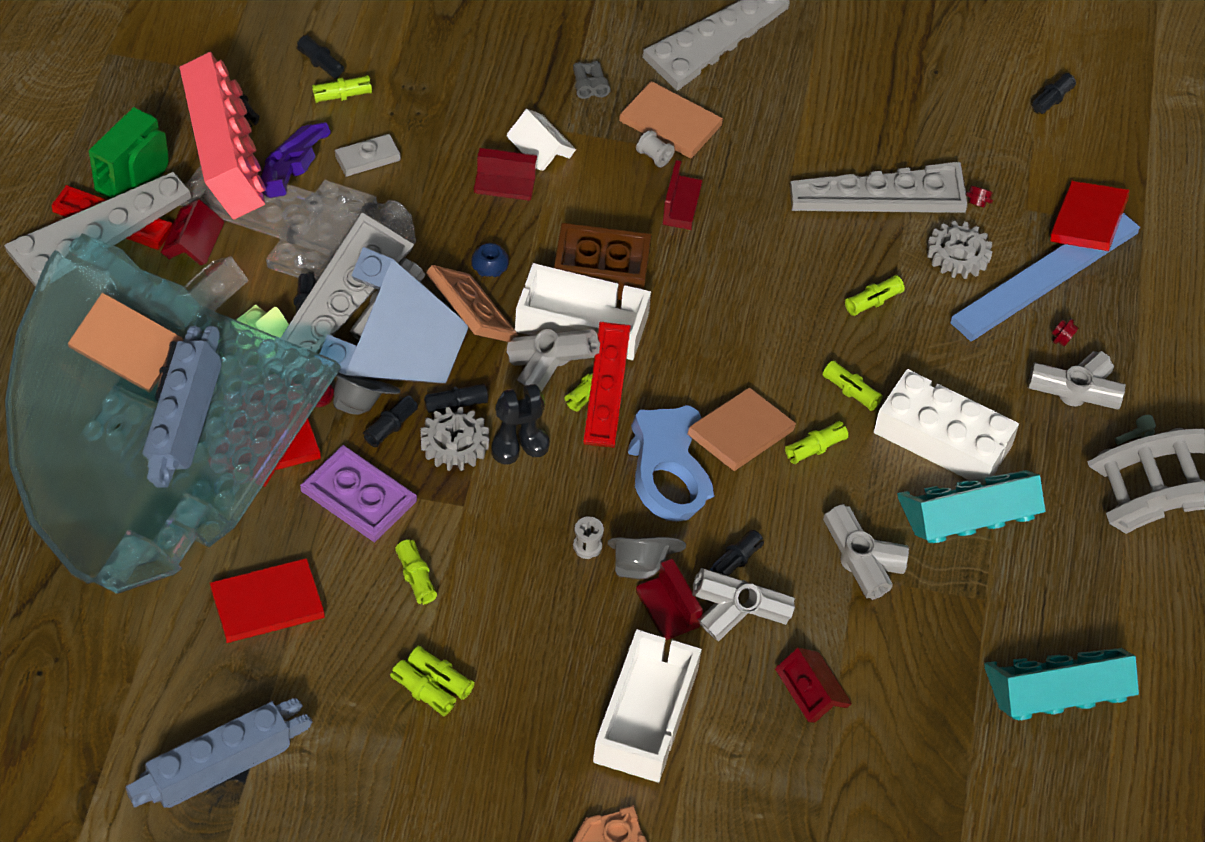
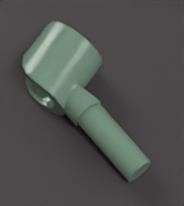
M1144 415L1138 418L1136 421L1137 428L1116 437V444L1119 445L1140 436L1144 438L1154 435L1156 424L1151 415Z

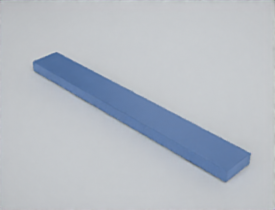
M1123 213L1109 251L1064 244L953 315L950 323L972 342L1138 234L1140 226Z

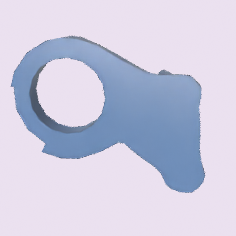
M688 405L675 409L639 410L631 425L635 436L628 446V453L633 456L639 455L635 474L636 492L643 504L653 514L667 521L689 520L705 505L706 500L714 497L713 485L708 474L688 452L692 440L687 435L689 427L701 419L699 412ZM664 470L677 475L686 484L690 492V503L678 504L666 499L654 484L653 471Z

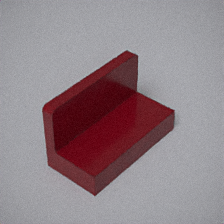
M479 148L474 193L530 201L536 179L537 155Z
M676 160L665 200L662 225L691 230L703 180L680 176L682 161Z
M200 199L182 207L162 247L161 253L168 259H171L185 252L200 266L206 264L224 225V220Z
M673 559L660 564L659 578L636 587L637 595L659 633L666 640L700 627L697 619L702 616L703 609L695 596L692 595L693 592Z
M797 648L775 668L808 722L816 723L834 706L848 708L852 704L821 654L817 651Z

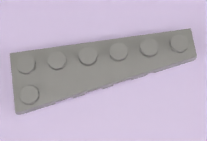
M741 0L644 49L643 59L677 91L700 75L701 69L705 66L716 63L724 52L735 49L740 40L751 37L759 28L764 27L789 8L790 0Z
M361 213L268 356L264 367L287 381L293 380L321 350L327 334L333 336L375 291V288L355 281L351 276L363 247L390 257L399 264L412 250L414 244L366 214Z

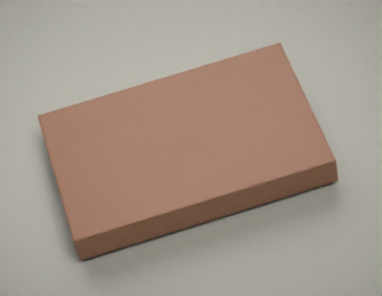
M652 81L620 114V122L643 134L647 131H654L657 134V138L665 144H672L675 151L690 159L722 126L723 118Z
M431 265L427 270L426 274L475 335L511 342L513 338L518 336L516 330L470 274L436 265Z
M102 293L68 342V346L151 393L161 377L159 369L164 367L169 343L171 341L178 342L184 340L177 334Z
M749 387L691 425L687 435L730 469L736 471L793 432L796 423Z

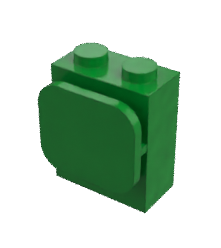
M135 107L88 150L95 191L110 199L158 179L166 170L169 161L166 135L163 131L159 130L158 120L151 114L144 113Z

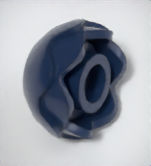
M483 244L472 255V267L481 276L498 277L508 268V254L497 244Z

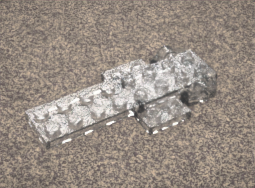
M200 165L185 184L190 191L191 199L180 205L184 207L200 199L225 221L279 238L280 241L266 258L267 267L297 278L301 273L307 274L310 272L314 274L316 283L361 213L366 214L413 244L416 242L412 215L407 212L402 204L394 200H389L385 204H377V197L327 180L323 181L315 193L287 184V194L285 196L268 198L263 194L265 205L233 220L204 182Z

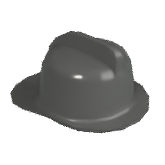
M336 372L331 373L337 377L334 390V407L350 414L359 415L369 411L382 393L398 394L401 391L398 387L382 381L348 377Z
M667 537L644 539L612 538L608 540V545L615 549L616 574L619 577L632 579H647L654 576L660 570V564L664 562L667 554H674L686 548L684 541Z

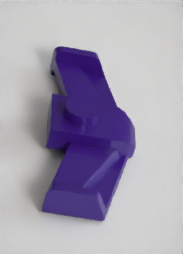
M326 122L301 126L274 152L270 153L265 160L260 176L266 188V191L262 193L266 197L285 196L291 174L292 176H298L308 170L309 165L316 157L312 146L319 139L327 138L331 134Z

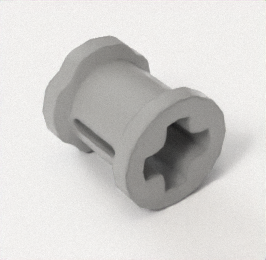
M654 131L645 132L636 145L637 152L648 155L654 160V164L657 167L665 166L671 160L675 151L672 144H665L657 138V134Z
M594 517L579 519L575 524L574 532L576 538L574 539L573 549L581 558L591 559L592 557H597L602 550L600 539L604 533L603 524ZM591 526L594 527L593 533H591ZM583 543H586V550L583 549Z

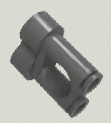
M593 61L588 64L578 62L573 65L577 81L575 89L579 98L587 99L593 95L602 98L610 93V86L608 80L604 78L600 62Z

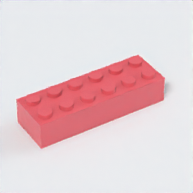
M211 52L180 66L204 182L234 220L265 205L262 192L266 191L265 185L258 175V172L261 171L260 165L253 155L256 152V147L248 135L252 130L244 117L247 114V110L240 99V96L243 95L242 90L235 79L231 81L228 77L229 72L223 61H217Z

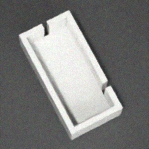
M533 263L525 283V288H523L516 307L515 330L519 333L534 336L545 329H551L556 333L592 329L597 333L598 337L600 322L631 325L627 359L634 360L649 315L651 291L624 285L621 309L616 308L617 283Z
M907 369L880 408L874 433L970 481H980L981 485L986 484L985 478L994 476L999 464L1001 465L1011 449L1019 423L942 385L937 384L934 388L931 386V380Z
M636 630L595 742L593 763L659 783L698 672L702 649L672 640L668 663H665L662 660L666 638Z

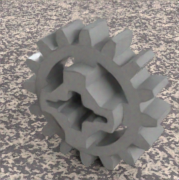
M952 221L951 227L943 223L940 230L934 229L932 237L929 238L927 257L933 258V267L941 266L940 273L943 274L950 271L952 278H955L957 273H959L964 279H967L970 272L974 276H978L980 270H986L993 252L991 251L992 242L986 241L987 233H978V226L972 229L968 228V222H964L963 226H958L956 221Z
M446 407V414L443 415L435 411L434 420L426 418L425 427L421 428V450H425V458L427 460L435 458L436 467L445 463L447 471H450L453 465H458L460 471L464 470L465 463L472 467L476 466V458L484 459L485 450L489 449V428L484 427V419L478 418L475 420L474 411H470L467 415L463 414V407H459L457 413H452L450 407Z

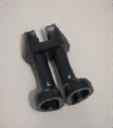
M536 384L524 386L523 399L517 400L513 389L504 390L496 403V416L502 420V423L492 441L491 454L498 463L506 465L516 462L519 457L518 439L522 449L527 455L532 457L544 456L549 451V436L544 429L537 425V419L542 416L544 411L545 399ZM521 424V426H520V428H519V430H518V439H517V435H516V425Z

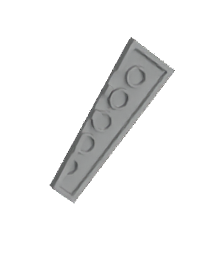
M961 162L926 165L925 170L910 171L909 168H900L897 173L882 174V171H874L869 176L864 177L848 174L838 177L791 181L790 184L792 211L965 213L967 208Z
M171 172L28 235L21 236L5 244L4 247L8 255L35 288L41 291L191 199V194L174 172Z

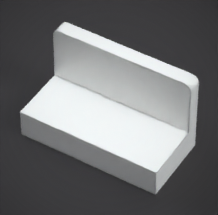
M529 109L524 111L507 133V137L523 154L537 155V169L541 171L546 169L556 154L570 158L576 150L542 114Z

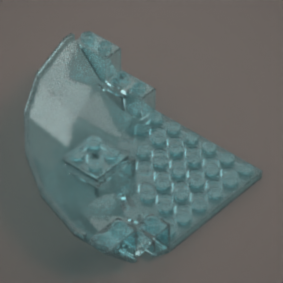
M82 233L79 238L71 242L69 246L70 251L66 257L55 250L47 260L16 332L5 397L9 465L30 525L64 566L77 579L87 584L95 582L118 594L175 575L182 569L179 563L194 541L210 547L236 527L341 369V366L335 360L202 307L183 286L141 270L122 249ZM102 293L177 334L183 340L190 326L200 327L202 333L205 332L204 330L207 326L217 327L220 337L216 353L220 356L221 369L191 467L174 471L168 488L155 487L147 479L149 460L142 454L158 402L155 401V394L160 379L151 393L68 346V342Z

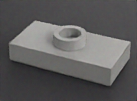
M390 134L336 149L335 157L347 177L400 161V152Z

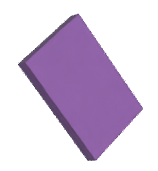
M344 445L301 484V492L374 543L417 502L416 494Z

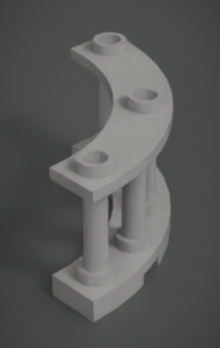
M1175 428L1169 432L1137 439L1113 449H1105L1097 457L1088 461L1090 468L1104 477L1108 476L1118 502L1115 509L1106 513L1108 521L1112 526L1127 534L1145 524L1164 518V512L1180 507L1183 508L1184 512L1205 510V481L1199 478L1190 453H1205V429L1184 430L1183 428ZM1177 454L1187 484L1173 487L1165 486L1154 458ZM1142 461L1152 491L1150 494L1130 500L1120 470Z

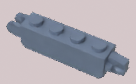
M190 326L184 341L177 342L142 452L149 460L147 479L155 487L168 488L176 469L191 467L221 369L220 356L216 353L220 337L217 327L207 326L204 330L205 332L202 333L200 327Z
M297 698L289 699L277 706L270 702L146 762V771L139 775L140 779L126 786L127 795L134 807L149 801L154 803L160 801L163 807H173L284 752L290 746V739L308 730L313 722L305 714L285 723L284 720L297 714L303 706Z

